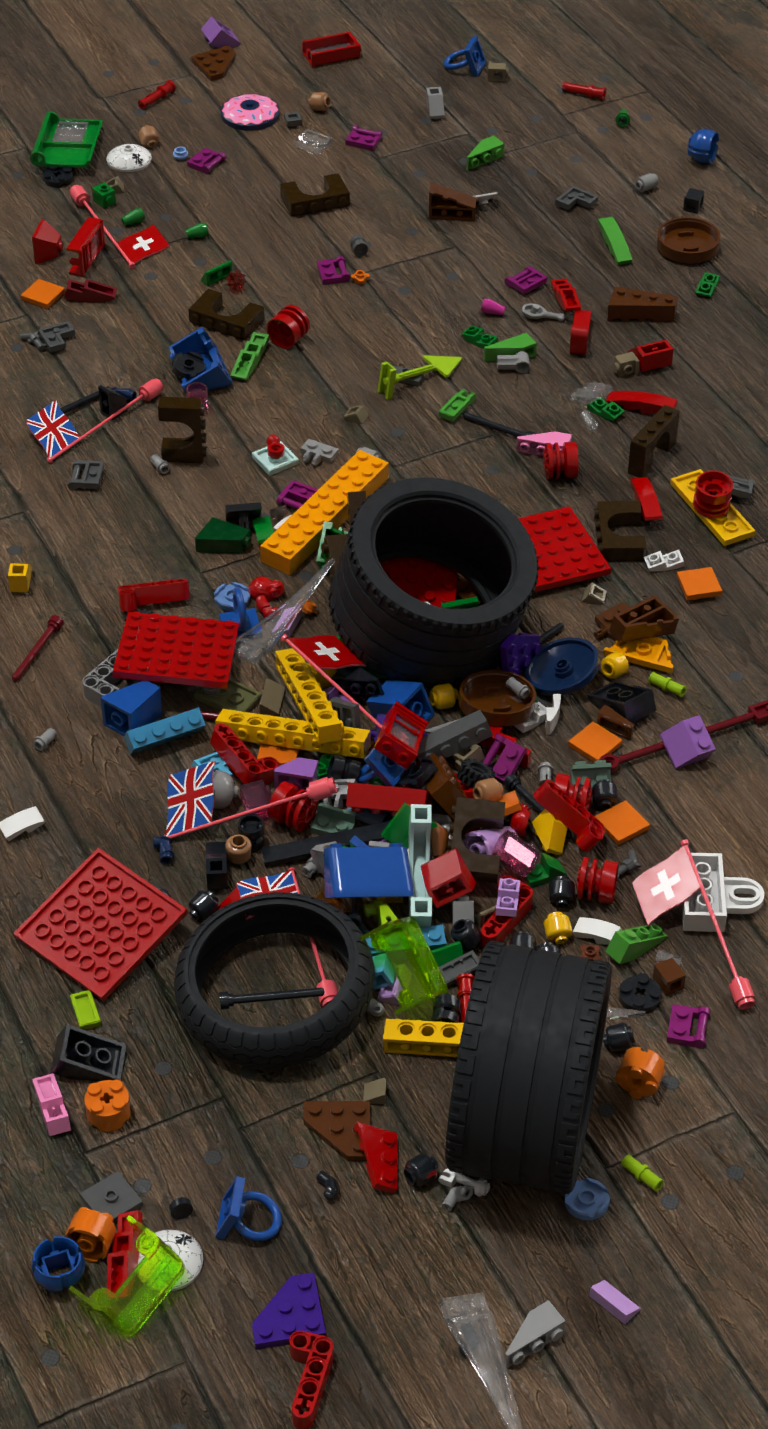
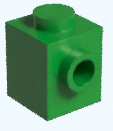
M105 182L92 187L93 201L104 209L116 204L115 190Z

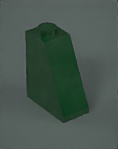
M212 517L195 537L196 552L242 554L251 545L250 530Z

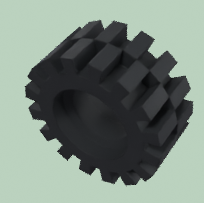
M471 758L463 760L457 773L458 779L463 784L466 783V786H472V789L478 781L494 778L496 775L493 768L489 767L488 764L484 765L482 761L478 762L477 759L472 760Z

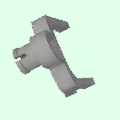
M336 841L316 845L310 850L312 857L301 868L305 877L311 878L314 873H322L324 876V848H330V844H337Z

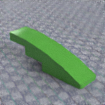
M613 217L598 219L605 245L608 246L611 256H614L616 265L632 263L633 259L628 245Z
M253 332L250 341L246 342L244 350H241L230 375L231 378L245 381L249 378L265 351L270 339L269 335Z

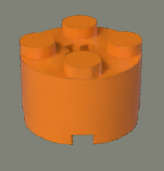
M632 1047L625 1052L615 1076V1082L635 1099L654 1095L665 1072L664 1060L652 1050L648 1049V1052L641 1051L642 1047Z
M116 1079L103 1080L88 1086L84 1098L88 1123L91 1126L97 1127L102 1132H112L123 1127V1124L127 1119L129 1120L131 1115L129 1093L123 1083Z
M81 1207L74 1214L64 1237L70 1238L78 1244L82 1250L85 1262H97L99 1258L103 1257L104 1259L113 1242L116 1233V1227L113 1223L114 1218L109 1213H101Z

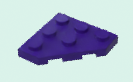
M510 633L500 645L502 670L520 675L521 670L529 665L533 654H538L541 650L540 635L535 633H519L518 635Z
M314 1272L291 1276L253 1321L252 1332L255 1349L289 1344V1338L295 1331H306L326 1336Z

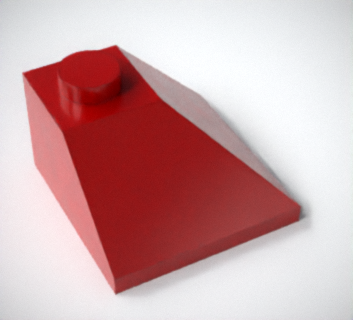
M41 219L32 236L35 264L58 257L64 248L61 234L47 221Z

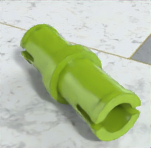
M652 672L648 679L649 683L662 688L665 692L674 693L679 697H683L687 690L686 686L674 682L670 677H663L656 672Z
M630 1154L623 1158L621 1166L635 1175L636 1180L639 1182L643 1181L655 1192L662 1188L664 1180L654 1174L648 1165L641 1164Z

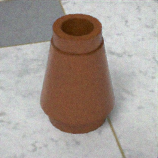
M436 827L431 829L430 844L433 858L446 853L449 838L446 828Z

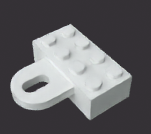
M691 853L721 932H725L727 914H750L762 907L764 890L758 882L743 877H724L722 853ZM699 889L681 903L683 931L716 932L702 892ZM735 894H752L754 897L740 898L736 897Z

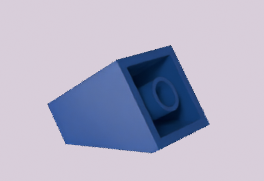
M387 680L381 686L384 695H372L366 701L371 715L376 719L377 714L386 715L396 701L427 722L435 714L424 685L419 682Z
M140 681L103 695L101 697L103 725L125 736L129 730L155 722L162 716L160 687L149 681Z

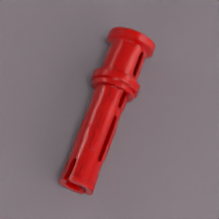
M167 80L164 85L158 86L156 91L139 100V108L145 109L158 99L166 98L169 93L175 92L176 86L174 82Z
M563 82L562 87H564L562 91L588 95L589 98L595 97L604 100L607 93L606 87L599 88L594 85L584 86Z
M469 973L460 974L456 978V982L459 985L457 997L461 1001L462 1023H464L474 981V975Z

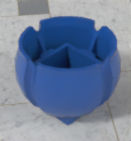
M701 129L695 132L689 138L688 156L702 164L714 162L719 147L716 144L719 142L718 132L711 129Z
M55 1236L52 1242L46 1239L35 1249L31 1263L32 1272L34 1273L35 1280L43 1288L50 1290L51 1293L62 1292L65 1288L71 1289L81 1280L85 1270V1258L82 1250L74 1240L64 1236ZM69 1265V1272L57 1276L49 1275V1270Z

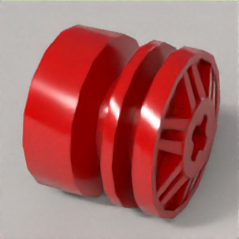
M287 305L268 321L266 326L267 334L278 347L289 349L309 331L310 321L305 312L299 307Z
M557 442L554 443L553 450L551 443H545L543 467L547 479L553 478V471L556 479H559L561 471H563L565 479L578 477L579 460L576 442H564L562 450L559 449Z
M715 470L701 473L697 477L695 485L694 509L704 517L719 518L724 516L730 508L733 491L732 479L727 474Z
M557 773L555 784L588 811L592 798L591 778H586L584 786H581L582 777H577L575 785L571 784V775Z
M284 781L275 789L269 804L307 792V790H300L299 786ZM308 796L273 806L268 808V817L279 824L286 823L287 827L293 828L295 831L303 832L315 816L318 801L315 802L313 798L309 799Z
M584 857L577 875V899H583L585 891H588L587 900L591 901L594 892L598 893V902L612 904L619 862L605 860L602 869L598 868V859L594 858L592 867H589L590 858Z

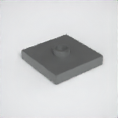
M119 1171L80 1193V1198L90 1210L109 1213L114 1218L113 1223L118 1221V1214L135 1211L143 1206V1201Z

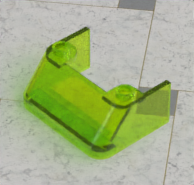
M412 916L387 922L360 936L361 940L371 938V944L374 949L380 952L386 951L403 990L399 992L398 1002L401 1008L395 1010L396 1015L431 1001L440 994L447 993L448 988L418 922Z
M130 1215L126 1219L133 1230L140 1235L137 1238L136 1247L145 1257L116 1293L107 1288H99L88 1298L72 1285L69 1288V1291L81 1305L126 1337L138 1332L185 1272V1264L182 1259L154 1232Z

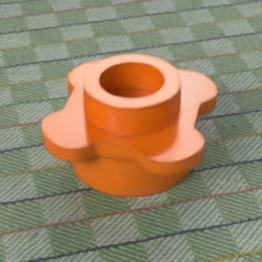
M357 270L355 274H351V279H354V283L359 285L365 284L366 278L370 277L368 273L362 270Z
M304 599L303 603H298L304 613L308 615L318 613L316 611L317 605L312 601Z

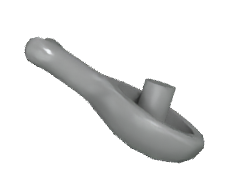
M529 303L521 308L522 314L529 319L549 318L560 322L565 320V314L548 312L538 304Z

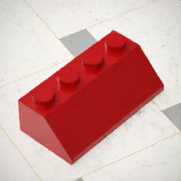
M348 782L346 806L352 808V812L363 813V809L371 810V814L383 815V811L390 812L391 816H395L404 802L410 806L411 804L432 805L434 798L428 790Z

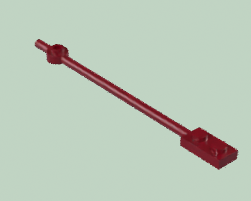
M768 700L748 706V713L706 727L708 734L753 719L757 724L768 721ZM663 742L618 757L612 754H605L599 760H606V763H611L610 771L614 773L618 770L619 764L666 748Z

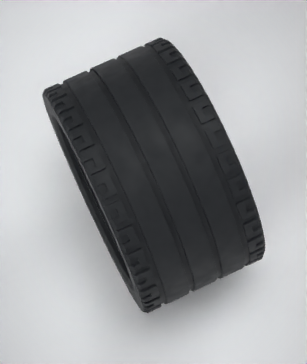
M429 477L408 478L389 483V485L374 491V494H370L363 501L362 505L358 507L354 515L329 588L328 604L331 608L332 622L335 624L338 635L343 639L344 644L348 646L349 650L358 659L363 661L364 664L392 680L423 683L424 688L430 689L436 685L450 683L453 687H460L461 682L470 674L482 670L495 669L501 659L500 645L510 633H516L538 581L539 565L534 543L531 541V537L525 527L508 508L488 494L469 485L452 480ZM415 557L443 564L467 579L480 594L484 605L468 609H449L424 603L400 589L387 576L380 563L395 558Z
M490 941L485 945L472 984L453 1079L445 1148L446 1166L449 1171L461 1174L468 1172L471 1176L491 1180L497 1178L498 1181L517 1185L524 1183L528 1187L548 1191L554 1189V1192L565 1194L573 1191L582 1158L604 1037L612 977V966L609 962L596 959L590 961L589 958L568 954L562 956L561 953L541 949L534 951V948L513 944L506 946V943Z

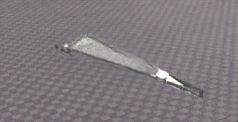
M333 558L330 559L289 600L253 628L239 636L236 641L234 657L257 664L265 653H269L335 563V560Z
M484 1292L442 1298L439 1301L445 1323L479 1375L507 1429H522L493 1311L489 1310Z

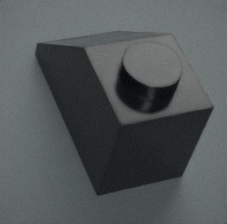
M102 385L98 386L101 414L108 418L126 405V398L123 395ZM127 409L124 410L123 412H121L120 414H118L116 417H114V418L111 419V420H114V419L117 418L118 416H120V415H122L123 413H125V412L127 411Z

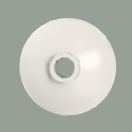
M498 192L473 197H476L479 205L486 204Z

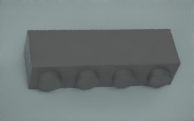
M481 710L473 712L424 736L417 753V760L421 762L419 758L429 757L433 752L438 757L442 755L446 759L493 736Z

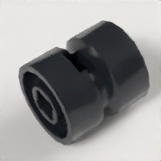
M334 754L329 762L326 777L328 779L332 777L334 779H356L357 781L361 762L352 759L346 761L345 757Z
M256 814L244 815L239 819L238 832L250 839L252 852L258 851L265 844L264 821Z
M452 994L436 996L431 1021L459 1023L460 999Z

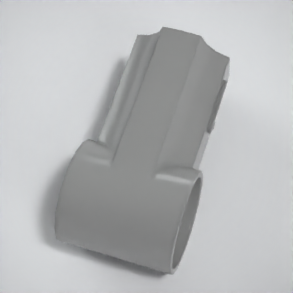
M521 351L515 355H497V370H516L519 373H526L530 369L529 355L526 352Z

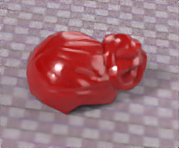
M260 576L250 583L248 592L254 600L258 596L264 595L268 601H272L284 593V585L279 580L272 581L267 577Z
M520 804L522 809L511 814L510 827L515 830L517 836L526 837V827L528 826L530 810L532 808L526 804Z

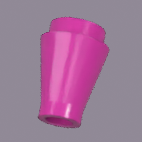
M484 298L481 311L484 314L503 316L506 307L490 298Z

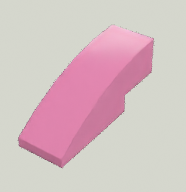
M54 1074L32 1079L49 1136L71 1131L69 1117Z

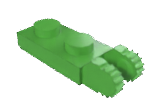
M462 389L439 410V417L453 422L475 401L476 393L472 392L467 396V390Z

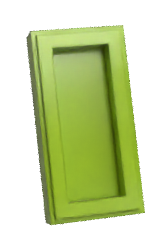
M86 990L71 994L70 1000L79 1028L88 1030L100 1027L101 1020L91 991Z

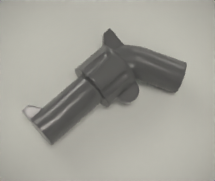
M38 331L20 335L21 340H28L29 343L32 342L40 351L47 347L46 344L41 342Z
M630 850L627 853L629 859L623 860L618 869L617 880L625 872L629 873L641 867L635 851Z

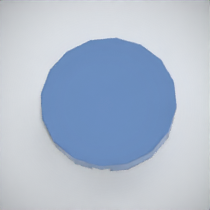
M231 582L229 585L227 583L222 584L214 592V602L222 610L234 611L233 589L237 587L242 591L246 607L250 603L248 587L237 582Z
M584 1178V1180H576L573 1191L564 1195V1201L568 1212L575 1218L595 1220L607 1212L610 1197L607 1188L601 1182L591 1178Z

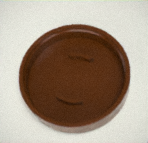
M694 217L674 218L663 223L658 229L657 248L662 255L670 260L688 264L701 263L716 256L720 247L721 235L716 226L706 220Z
M482 670L470 674L461 682L458 703L466 716L481 710L489 726H513L523 723L532 716L535 709L536 691L527 679L518 674L504 670ZM510 677H514L521 684L529 687L530 694L527 698H518L516 693L506 687V682Z

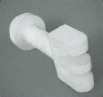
M445 1169L443 1175L438 1178L441 1184L453 1188L456 1182L469 1185L472 1189H475L474 1193L477 1196H486L490 1189V1183H487L486 1179L480 1178L476 1181L461 1173L451 1172L449 1169Z

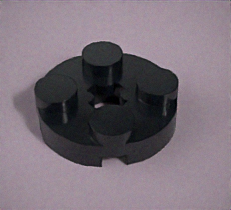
M49 167L43 172V181H45L47 186L53 188H60L65 183L67 186L73 181L72 168Z
M188 352L187 354L178 353L174 356L172 362V372L182 378H186L188 381L203 373L206 367L203 357L195 352Z
M430 757L419 758L421 762L418 764L415 762L411 763L407 770L405 769L400 776L402 781H399L403 788L422 789L425 786V781L437 773L438 768Z
M640 973L637 976H631L620 984L619 1001L626 1010L631 1012L636 1010L640 1011V1014H646L654 1011L660 1004L661 988L647 974ZM637 992L644 993V996H643V997H642L641 995H637V996H636V993H637Z

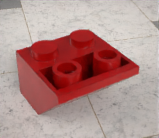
M667 340L637 346L629 350L628 353L633 352L640 361L639 369L645 372L672 365L674 349Z
M457 848L420 866L426 891L432 897L436 908L471 892L476 885V881Z

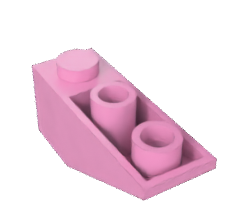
M548 432L517 437L516 452L543 456L545 443H551L553 450L555 442L558 443L559 449L562 450L564 442H571L572 434Z

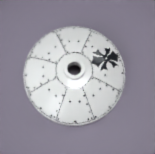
M136 144L117 146L106 157L108 166L119 172H137L148 167L152 161L151 153L143 146Z
M178 1230L155 1232L146 1237L140 1244L136 1275L144 1285L153 1290L171 1292L183 1289L194 1282L202 1270V1249L199 1243L185 1232Z

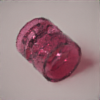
M199 382L189 384L186 387V398H202L205 412L208 411L207 386Z

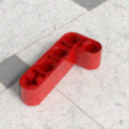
M575 310L570 337V353L586 355L591 311Z
M188 579L123 585L117 588L121 611H133L139 605L190 599Z
M222 723L215 725L210 744L245 786L254 788L274 781V769L279 767L278 760L273 757L256 759L228 725Z
M547 779L533 793V797L540 805L577 835L576 843L584 852L589 853L603 839L605 833L604 825L553 781Z
M502 876V877H500V878H502V879L512 878V879H514V880H517V879H515V878H513V877H511V876ZM500 878L498 879V882H497V898H498V888H499ZM520 881L516 917L495 915V911L482 926L480 945L483 949L490 941L502 943L530 911L533 902V889L529 885Z
M295 1331L289 1338L290 1356L297 1362L305 1363V1367L292 1404V1423L297 1429H309L314 1423L334 1361V1344L329 1337L306 1331ZM319 1371L320 1373L314 1374L312 1372ZM306 1392H313V1394H311V1395L305 1394V1393H306Z

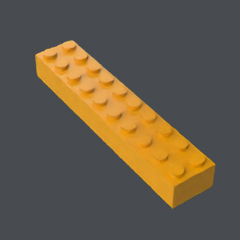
M359 450L260 545V562L287 575H291L319 547L324 522H332L333 528L338 529L349 518L347 493L365 491L367 499L370 494H373L388 479L389 462Z

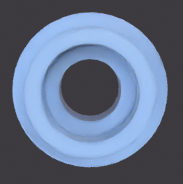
M176 147L173 157L178 160H184L188 157V151L185 147Z

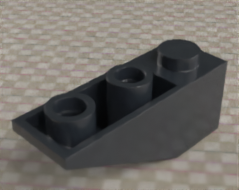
M359 666L339 668L331 678L348 694L384 695L378 678Z
M226 842L206 843L207 890L228 889Z

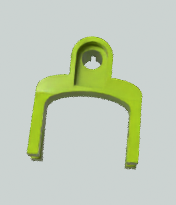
M382 899L374 900L370 904H363L366 918L373 915L376 916L379 933L389 932L387 919L391 920L394 927L401 925V922L387 903H383Z

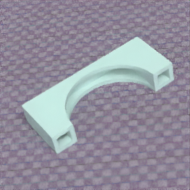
M411 804L409 864L413 883V896L408 897V929L431 926L432 897L426 891L420 867L422 864L430 861L431 805Z

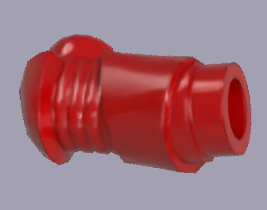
M264 595L256 598V607L263 614L265 620H275V617L280 615L278 607L271 609Z

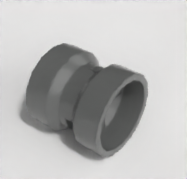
M354 235L350 239V246L356 256H364L368 252V245L362 235Z

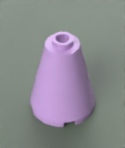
M504 826L503 829L490 828L466 833L464 835L465 839L462 840L466 848L474 853L501 857L517 842V834L511 827Z

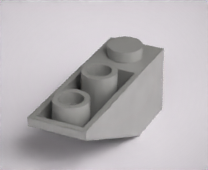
M549 1300L528 1313L505 1353L506 1368L513 1364H520L526 1356L541 1351L546 1344L551 1341L555 1342L563 1336L565 1319Z

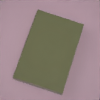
M230 678L227 689L201 686L194 693V699L219 711L228 709L250 712L261 700L262 693Z

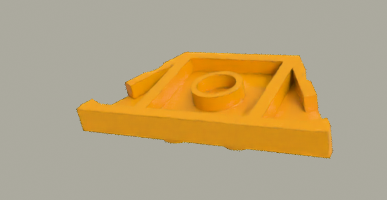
M651 637L627 642L616 640L615 645L610 648L605 647L603 650L604 656H608L613 652H619L630 663L673 673L671 654L668 650L666 639Z

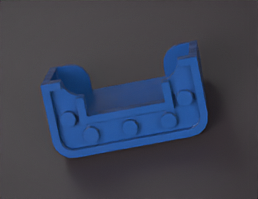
M203 327L169 346L171 352L169 356L172 361L178 353L187 354L188 352H195L203 357L206 364L203 373L190 381L186 378L182 379L183 383H181V386L185 392L192 394L225 388L233 384L217 346Z
M390 843V847H343V844H330V848H324L325 898L413 896V883L407 847H403V843Z

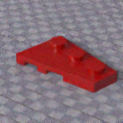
M357 1122L354 1125L355 1133L359 1134L361 1140L359 1145L367 1159L365 1165L373 1189L394 1194L397 1190L398 1133Z

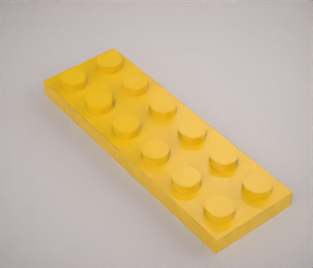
M701 469L671 478V486L724 546L755 536L754 528L731 502L729 511L719 518L704 517L694 509L693 500L696 480L701 473H704Z

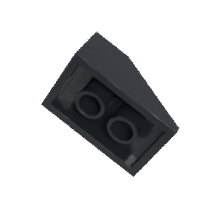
M617 680L587 695L588 699L600 709L607 705L632 724H635L641 718L649 717L651 713L657 711L652 689Z
M66 1024L57 1036L50 1073L73 1080H121L127 1044Z

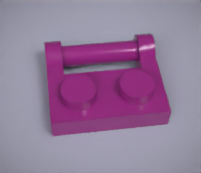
M354 125L351 133L345 140V145L373 151L381 141L383 132L366 130Z
M204 148L187 161V167L208 174L219 162L226 160L227 156L224 152L218 153Z
M338 256L332 260L317 261V269L323 285L348 282L351 277L346 270L343 256ZM335 267L340 268L341 275H337Z
M528 266L524 271L513 277H507L504 281L507 287H513L525 295L547 283V276Z
M292 480L279 494L277 504L299 509L303 504L288 497L305 503L318 489Z
M496 733L495 741L483 760V764L490 766L501 744H505L506 746L493 768L496 774L495 777L504 781L508 775L516 772L527 749Z
M673 1004L666 1042L696 1048L705 1047V1031L707 1019L710 1017V1009L704 1006L694 1008ZM692 1018L698 1019L695 1036H689Z

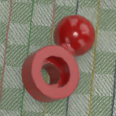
M274 434L268 436L266 440L268 456L273 459H279L284 456L285 447L280 443L279 437Z

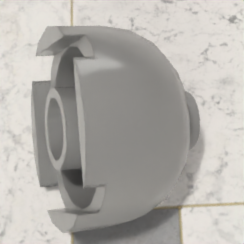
M214 770L213 809H223L231 804L233 798H237L238 786H234L231 775L223 771Z

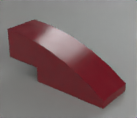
M69 279L64 299L93 303L112 301L115 299L117 288L89 279L85 280V284Z

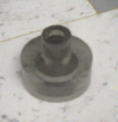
M286 506L276 507L269 511L271 518H277L278 522L284 518V515L288 514Z

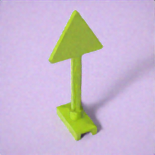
M423 355V360L429 365L399 374L388 362L381 363L377 392H384L386 394L385 399L387 400L392 399L396 383L434 370L448 378L459 365L462 357Z

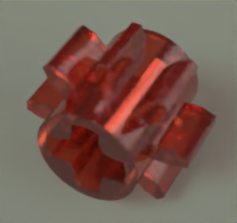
M237 269L235 273L230 271V274L226 277L228 280L227 286L232 287L233 290H237V287L243 289L242 286L246 283L244 279L246 275Z

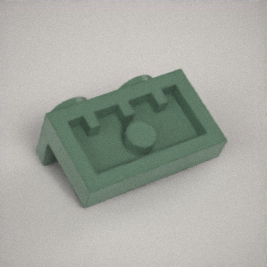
M596 760L594 764H587V761L575 762V765L570 767L571 784L575 785L577 777H582L581 786H584L586 778H591V787L602 779L611 781L610 768L612 765L611 763H606V760Z
M319 803L317 815L310 827V833L321 836L354 829L356 827V813Z

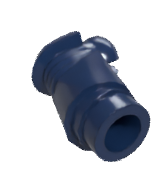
M110 388L123 395L126 401H133L137 396L136 391H133L131 388Z
M160 835V837L153 838V847H160V862L168 865L174 857V852L171 848L172 840L165 835Z

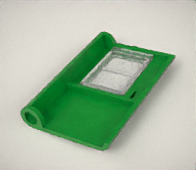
M55 112L46 113L30 156L31 163L35 166L85 168L89 166L103 120L59 119Z

